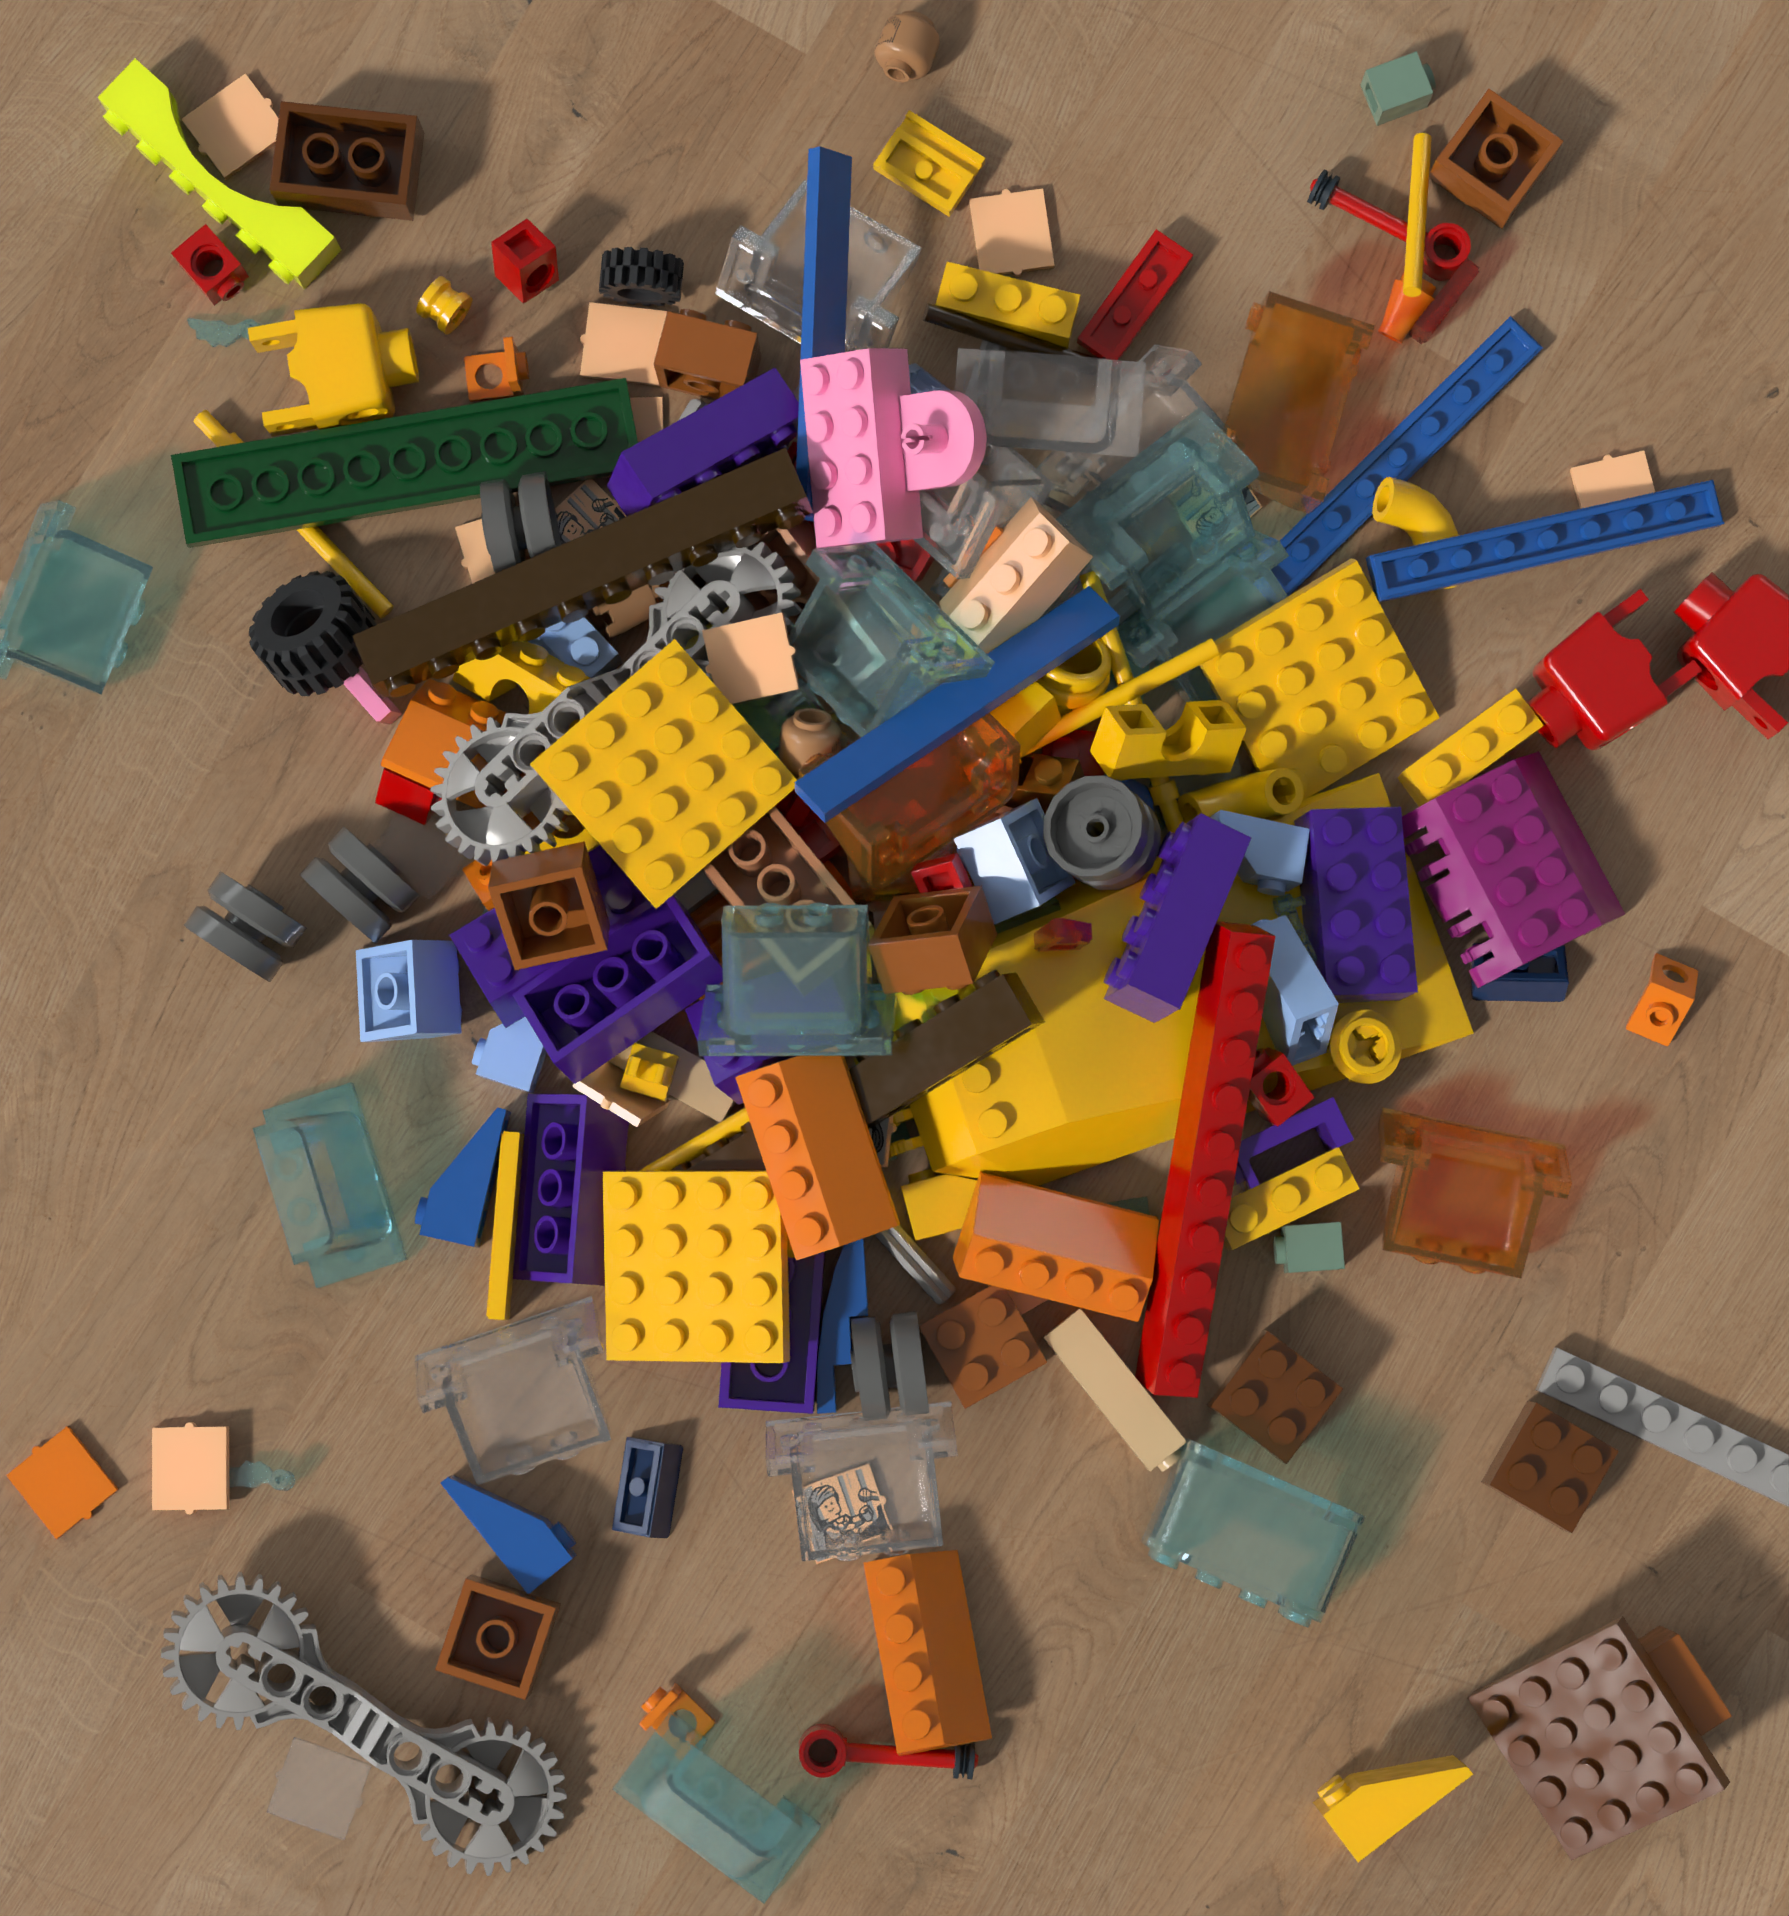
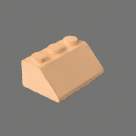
M1032 497L1029 498L1002 529L1003 534L939 602L946 620L975 650L985 655L1037 621L1093 558Z

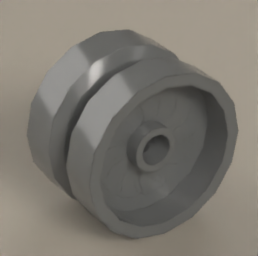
M545 471L522 475L518 484L519 506L516 505L510 484L504 478L481 482L482 526L495 574L526 561L525 549H528L529 556L532 558L562 545L552 491Z
M1085 776L1068 783L1053 797L1044 816L1043 838L1049 855L1063 870L1073 875L1081 883L1098 890H1120L1137 883L1152 868L1160 851L1161 829L1155 812L1125 784L1107 776Z
M343 827L328 845L330 852L346 868L340 873L324 858L315 857L299 875L374 943H377L392 925L390 918L374 902L380 897L396 912L405 913L420 895L399 876L401 871L370 843L366 846L347 828Z
M220 871L207 891L212 900L229 912L224 918L206 906H196L184 926L239 964L271 982L282 966L283 961L278 953L263 944L262 941L268 936L285 948H294L307 928L282 912L284 907L249 884L244 887Z
M917 1311L892 1315L889 1321L892 1344L884 1345L881 1325L875 1316L851 1319L854 1349H850L855 1392L860 1393L864 1421L888 1418L891 1412L890 1388H898L900 1410L906 1416L930 1413Z

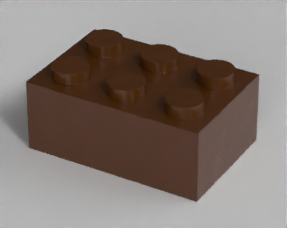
M281 101L269 191L278 206L302 207L308 210L413 221L424 141V131L418 116Z

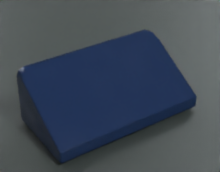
M1565 945L1516 968L1478 989L1471 977L1472 999L1476 1001H1564L1569 984ZM1492 951L1472 961L1471 969L1493 958Z
M633 1437L626 1438L612 1530L649 1538L669 1537L683 1454L682 1445Z

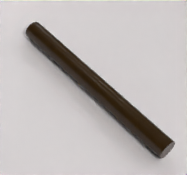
M930 303L927 304L923 314V321L1089 375L1095 376L1099 368L1100 358Z

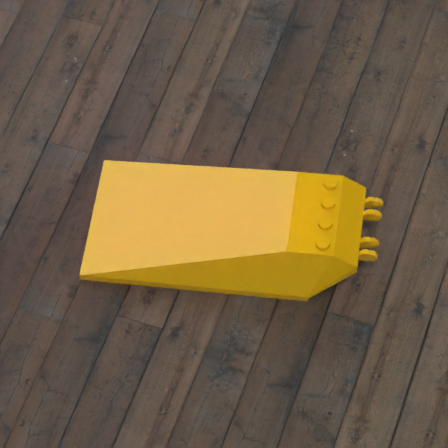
M1377 773L1302 800L1299 808L1291 814L1263 819L1295 826L1294 820L1311 809L1391 807L1380 774ZM1406 852L1418 992L1399 1001L1338 1003L1333 1024L1334 1028L1339 1018L1355 1010L1366 1009L1379 1012L1394 1024L1399 1033L1402 1045L1400 1060L1474 1034L1411 859ZM1157 856L1152 868L1137 883L1123 889L1098 890L1075 880V884L1042 905L994 924L997 936L975 981L994 970H998L1000 975L1016 972L1045 1022L910 1104V1108L894 1114L893 1123L896 1127L900 1123L914 1119L920 1136L891 1143L889 1158L924 1146L932 1172L977 1179L979 1173L984 1172L1040 1186L1175 1138L1206 948L1181 1008L1163 1019L1153 1023L1104 999L1109 985L1104 983L1107 970L1114 958L1121 959L1127 945L1126 942L1122 941L1124 930L1133 915L1139 917L1145 903L1144 900L1140 899L1141 890L1151 873L1157 875L1163 860L1162 858ZM1236 874L1217 921L1252 925L1262 919L1273 920L1286 915L1305 946L1300 885L1288 892L1285 891V895H1267L1257 891L1258 885L1244 883ZM880 984L870 993L879 1019L855 1026L859 1038L853 1041L862 1040L873 1033L883 1030L889 1045L897 1040L894 1032L900 1027L915 1019H919L923 1024L936 1016L933 1008L942 1001L956 994L962 1000L976 990L973 984H969L957 990L943 987L925 989L913 995H905L902 992L884 994ZM1262 1016L1257 1049H1265L1267 1047L1275 1049ZM1355 1036L1358 1046L1353 1050L1354 1053L1351 1057L1355 1058L1366 1055L1371 1060L1372 1056L1369 1053V1048L1377 1037L1361 1041ZM1327 1051L1322 1055L1293 1065L1310 1091L1347 1078L1341 1072L1334 1070L1335 1064ZM855 1058V1059H854V1062H855V1065H857V1064H858V1061H857V1059ZM1276 1072L1270 1073L1263 1082L1265 1094L1270 1093L1276 1087L1278 1081ZM1249 1099L1246 1113L1256 1110Z

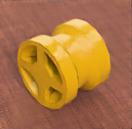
M440 276L423 293L417 304L416 313L424 319H433L437 322L438 329L445 335H448L463 321L470 310L473 299L465 292L458 293L453 290L451 282L445 277Z

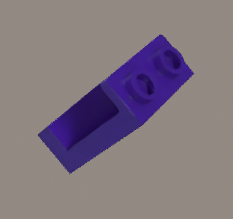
M1334 1097L1290 1117L1278 1127L1273 1125L1242 1140L1234 1186L1240 1184L1244 1192L1260 1185L1249 1163L1250 1158L1315 1127L1326 1152L1353 1141L1354 1138Z

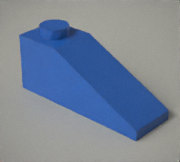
M496 1108L430 1188L428 1198H420L415 1216V1224L421 1225L419 1235L480 1248L499 1167L501 1133L503 1134L508 1129L511 1116L510 1111Z
M455 1475L447 1477L440 1483L527 1594L534 1591L577 1556L571 1548L576 1544V1541L561 1522H557L553 1526L548 1518Z

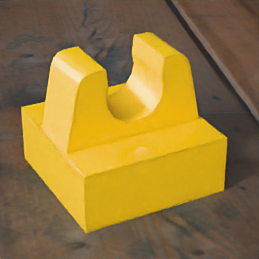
M634 1043L620 1088L666 1102L680 1057Z

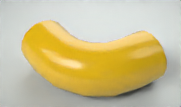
M1386 477L1379 485L1374 497L1372 510L1373 518L1377 522L1404 530L1411 537L1414 545L1459 536L1450 512L1434 494L1411 482L1393 477ZM1457 585L1451 586V587L1442 588V589L1455 588Z
M1280 768L1252 773L1212 784L1181 795L1177 802L1185 823H1188L1200 813L1211 817L1219 810L1263 819L1291 814L1296 811L1302 803L1304 791L1303 784L1294 771Z

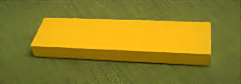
M504 1131L503 1134L501 1133L486 1312L488 1319L510 1320L524 1134L520 1132Z

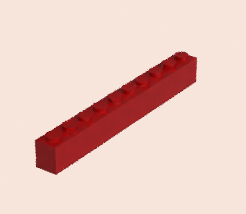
M1217 921L1206 946L1156 1247L1153 1280L1149 1289L1135 1373L1136 1379L1153 1395L1198 1398L1276 937L1255 925Z

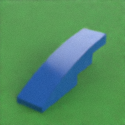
M864 1238L843 1246L834 1270L823 1314L817 1362V1414L837 1412L834 1365L851 1364L850 1317L869 1316Z

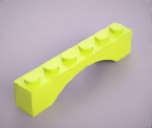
M134 58L97 97L107 111L102 117L114 130L122 136L129 131L140 142L135 147L152 164L156 166L160 161L165 163L173 171L169 178L187 195H190L195 190L206 201L202 207L219 224L223 225L228 220L239 230L235 237L250 252L256 255L261 250L273 260L268 265L269 268L286 284L289 285L294 279L301 287L306 289L342 250L336 238L302 207L277 206L253 200L228 188L209 174L188 148L180 125L177 101L169 88L137 59Z

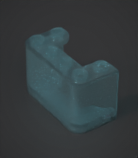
M1185 1437L1187 1442L1180 1448V1458L1171 1469L1141 1540L1145 1546L1150 1548L1148 1556L1176 1570L1180 1562L1198 1570L1194 1578L1221 1589L1224 1581L1241 1588L1239 1598L1259 1607L1265 1608L1268 1601L1280 1605L1278 1613L1309 1628L1312 1620L1321 1623L1366 1516Z

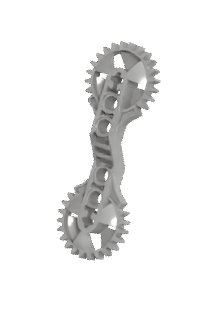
M761 541L756 547L755 544L745 548L732 547L719 553L717 559L707 565L700 567L691 565L677 571L675 576L669 580L668 588H655L654 592L663 599V602L649 606L647 641L619 669L568 686L542 712L533 714L506 713L502 726L494 718L489 717L487 720V731L483 732L473 724L470 726L472 739L467 742L462 737L457 736L455 740L460 750L456 754L444 751L443 755L450 764L448 768H435L434 771L444 779L443 784L435 785L430 789L431 792L442 798V800L431 806V810L443 816L436 823V826L446 834L448 833L445 840L455 848L459 847V853L469 859L474 857L476 861L484 866H487L491 860L494 862L509 857L525 855L526 851L529 853L541 851L539 844L543 841L555 847L557 843L552 833L555 829L568 832V826L561 819L564 814H573L530 766V763L535 760L538 754L548 749L563 736L574 720L579 718L581 720L674 639L685 650L689 639L699 635L697 643L685 651L713 682L712 675L707 673L705 669L709 661L702 630L708 629L706 625L709 622L713 625L711 628L782 612L784 613L787 632H797L798 628L789 620V617L800 614L802 609L790 600L795 599L801 593L793 583H790L795 578V575L787 566L783 567L785 561L776 552L771 554L772 551ZM697 573L708 583L701 590L691 580ZM777 589L778 602L758 611H755L750 600L744 595L760 590ZM729 606L730 608L723 614V610ZM478 753L488 762L481 772L471 761ZM522 772L526 774L523 778L520 776ZM475 790L479 801L487 806L473 810L457 811L456 798ZM531 811L541 822L534 830L522 819Z
M238 1572L235 1585L228 1586L222 1575H218L217 1590L211 1591L202 1582L199 1584L201 1598L198 1601L189 1595L183 1597V1602L188 1609L187 1613L176 1610L171 1612V1619L179 1627L164 1629L163 1637L173 1642L174 1645L161 1648V1657L174 1660V1662L163 1668V1675L170 1678L178 1677L170 1686V1693L176 1695L186 1691L187 1694L182 1701V1708L184 1710L198 1704V1720L202 1722L212 1712L216 1714L217 1728L223 1726L227 1717H233L236 1730H241L244 1717L250 1716L256 1729L280 1720L294 1718L308 1720L332 1733L373 1766L395 1777L401 1783L409 1798L414 1824H427L420 1831L421 1839L428 1841L436 1838L431 1847L435 1856L449 1850L447 1856L449 1867H454L463 1858L465 1859L467 1874L473 1872L477 1863H483L486 1875L491 1876L494 1863L501 1862L504 1870L509 1873L511 1872V1858L517 1856L522 1863L527 1865L529 1864L526 1850L532 1847L542 1853L545 1849L539 1837L542 1834L552 1837L556 1836V1830L549 1820L564 1818L563 1810L555 1805L554 1802L567 1799V1794L563 1788L555 1787L554 1785L563 1781L565 1777L561 1769L549 1770L556 1764L558 1759L554 1752L541 1755L546 1747L545 1740L542 1737L535 1739L529 1744L531 1736L529 1727L525 1725L514 1735L513 1724L510 1719H506L499 1731L495 1730L491 1717H487L484 1729L478 1731L472 1719L461 1721L450 1727L431 1729L422 1728L399 1716L354 1681L331 1669L320 1651L315 1624L300 1625L309 1615L307 1608L304 1607L292 1611V1607L297 1600L296 1594L292 1592L281 1599L279 1597L281 1591V1583L279 1581H276L266 1590L263 1589L261 1574L256 1576L252 1585H245L243 1573ZM266 1599L272 1602L273 1605L259 1630L248 1625L262 1601ZM215 1600L231 1624L222 1631H220L207 1607L209 1603ZM242 1642L247 1643L248 1654L260 1661L258 1672H254V1659L244 1654H240L236 1660L232 1659L230 1646L238 1648ZM179 1650L195 1651V1653H186L179 1655ZM284 1663L293 1668V1676L284 1683L272 1682L267 1676L269 1670L277 1664ZM221 1671L231 1679L214 1703L207 1700L206 1696L218 1673ZM320 1686L330 1687L335 1692L334 1698L330 1703L318 1706L309 1700L310 1693L315 1688ZM258 1694L266 1697L267 1699L262 1701ZM405 1742H412L420 1747L415 1758L409 1761H401L394 1756L397 1747ZM514 1744L521 1747L522 1752L507 1779L506 1775L496 1768ZM467 1747L470 1754L462 1750V1748ZM452 1764L460 1768L459 1776L451 1783H441L435 1779L437 1771L445 1765ZM473 1779L475 1788L485 1794H490L495 1788L498 1799L496 1801L487 1799L482 1804L479 1793L470 1787L471 1780ZM467 1818H470L481 1825L466 1848L456 1845L455 1842ZM507 1818L520 1839L519 1842L512 1846L499 1826Z

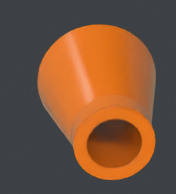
M1404 272L1400 280H1394L1384 318L1378 329V332L1383 336L1401 344L1414 325L1434 303L1435 299L1432 296L1436 290L1432 283L1422 278V291L1419 296L1408 297L1404 295Z

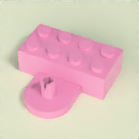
M868 348L800 360L816 548L861 546L923 538L919 491L961 485L975 475L983 461L987 436L984 419L977 405L968 396L958 391L938 390L911 394L907 349Z

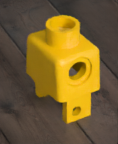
M357 303L294 310V320L247 328L249 340L257 353L294 347L287 354L290 377L299 381L308 393L309 404L262 412L264 427L272 437L312 429L321 430L392 418L395 413L392 387L419 382L417 359L409 328L382 332L375 314L366 304Z

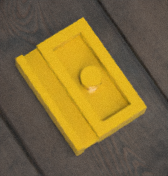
M909 110L900 127H897L874 162L873 169L950 217L973 183L979 170L985 165L986 158Z

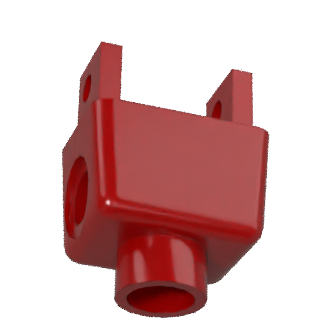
M1711 572L1673 611L1677 617L1694 631L1677 651V659L1683 667L1692 660H1695L1703 670L1694 677L1700 686L1724 711L1731 706L1734 707L1769 740L1778 734L1788 722L1764 701L1752 687L1763 677L1783 676L1789 670V594L1762 574H1753L1733 592L1721 579Z
M1641 589L1604 616L1600 612L1593 614L1548 652L1534 667L1533 677L1542 691L1529 699L1527 704L1544 725L1538 730L1539 734L1554 748L1560 747L1577 735L1588 749H1601L1658 713L1668 704L1666 698L1703 671L1697 662L1692 660L1660 685L1656 686L1650 675L1652 655L1640 639L1622 637L1613 629L1639 610L1649 600Z

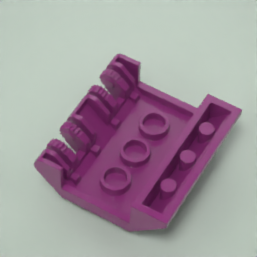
M1539 751L1514 759L1432 799L1402 816L1404 839L1415 835L1425 828L1428 830L1427 834L1405 846V852L1408 856L1418 855L1438 841L1446 855L1438 861H1433L1423 866L1417 872L1421 882H1424L1447 869L1449 870V875L1425 888L1442 922L1446 923L1469 910L1472 913V916L1447 929L1451 939L1455 937L1460 938L1472 931V928L1480 924L1483 925L1490 938L1482 944H1476L1466 949L1465 953L1460 955L1466 965L1492 951L1493 958L1469 970L1477 989L1625 915L1622 906Z

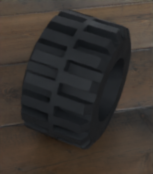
M318 571L309 572L305 577L299 575L292 578L288 584L279 586L271 597H267L262 602L263 607L256 611L252 618L254 624L249 627V636L251 637L249 643L257 657L287 692L293 695L299 693L301 696H310L314 692L317 695L327 693L329 688H338L344 684L347 678L350 676L354 677L360 671L358 668L363 664L353 635L377 624L374 621L373 615L342 576H336L334 572L325 571L322 574Z

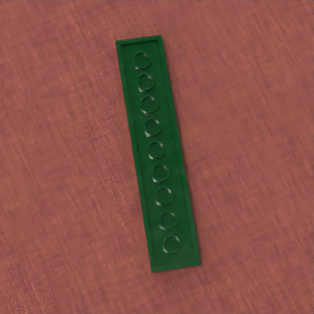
M626 378L173 454L171 455L185 541L188 548L479 499L481 482L503 478L510 484L514 493L518 492L519 481L522 475L545 471L550 486L608 477L612 475L621 452L637 444L638 440Z

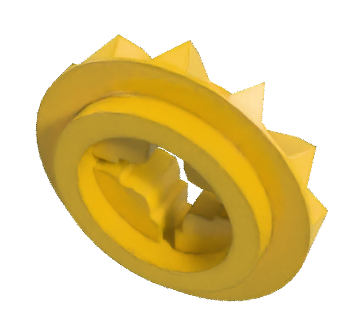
M1362 1009L1352 1011L1339 1018V1021L1332 1029L1330 1046L1327 1053L1331 1055L1335 1064L1334 1070L1341 1072L1349 1079V1082L1370 1085L1386 1079L1394 1072L1401 1058L1402 1045L1396 1027L1387 1017L1373 1010ZM1355 1036L1361 1041L1377 1037L1369 1048V1053L1372 1056L1371 1060L1366 1055L1355 1058L1351 1057L1354 1053L1353 1050L1358 1046Z

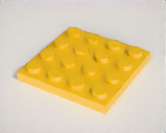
M1352 558L1215 640L1214 643L1220 655L1199 665L1217 699L1229 703L1247 727L1241 743L1257 772L1280 768L1294 771L1303 784V799L1313 796L1440 718L1358 561Z
M676 639L671 641L530 763V766L655 909L794 790V782L797 781Z
M767 1171L603 1172L606 1360L740 1363L789 1362L788 1234Z

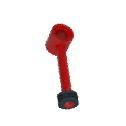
M1324 169L1320 176L1312 181L1310 185L1311 193L1307 200L1308 203L1312 204L1314 201H1316V205L1320 203L1319 209L1323 211L1328 203L1406 242L1408 222L1338 187L1341 177L1336 175L1332 179V174L1327 176L1328 171ZM1442 223L1432 228L1429 233L1425 232L1423 271L1430 278L1438 281H1448L1461 273L1471 249V241L1467 232L1459 225L1453 223ZM1442 244L1448 245L1455 250L1457 256L1450 260L1442 259L1436 255L1434 247Z
M816 1724L809 1727L799 1741L801 1765L809 1774L819 1778L835 1775L845 1766L846 1762L950 1768L953 1769V1778L958 1779L959 1774H962L963 1778L964 1774H967V1779L972 1780L974 1768L978 1766L979 1758L975 1752V1742L969 1743V1745H956L954 1749L940 1748L899 1756L895 1745L849 1743L847 1738L843 1737L837 1728L829 1724ZM818 1739H828L835 1745L836 1753L827 1762H817L809 1754L811 1744Z

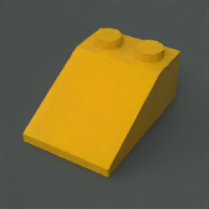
M1450 1755L1352 1773L1344 1779L1340 1775H1336L1317 1790L1320 1797L1313 1804L1356 1861L1360 1862L1467 1780L1473 1773L1458 1758Z

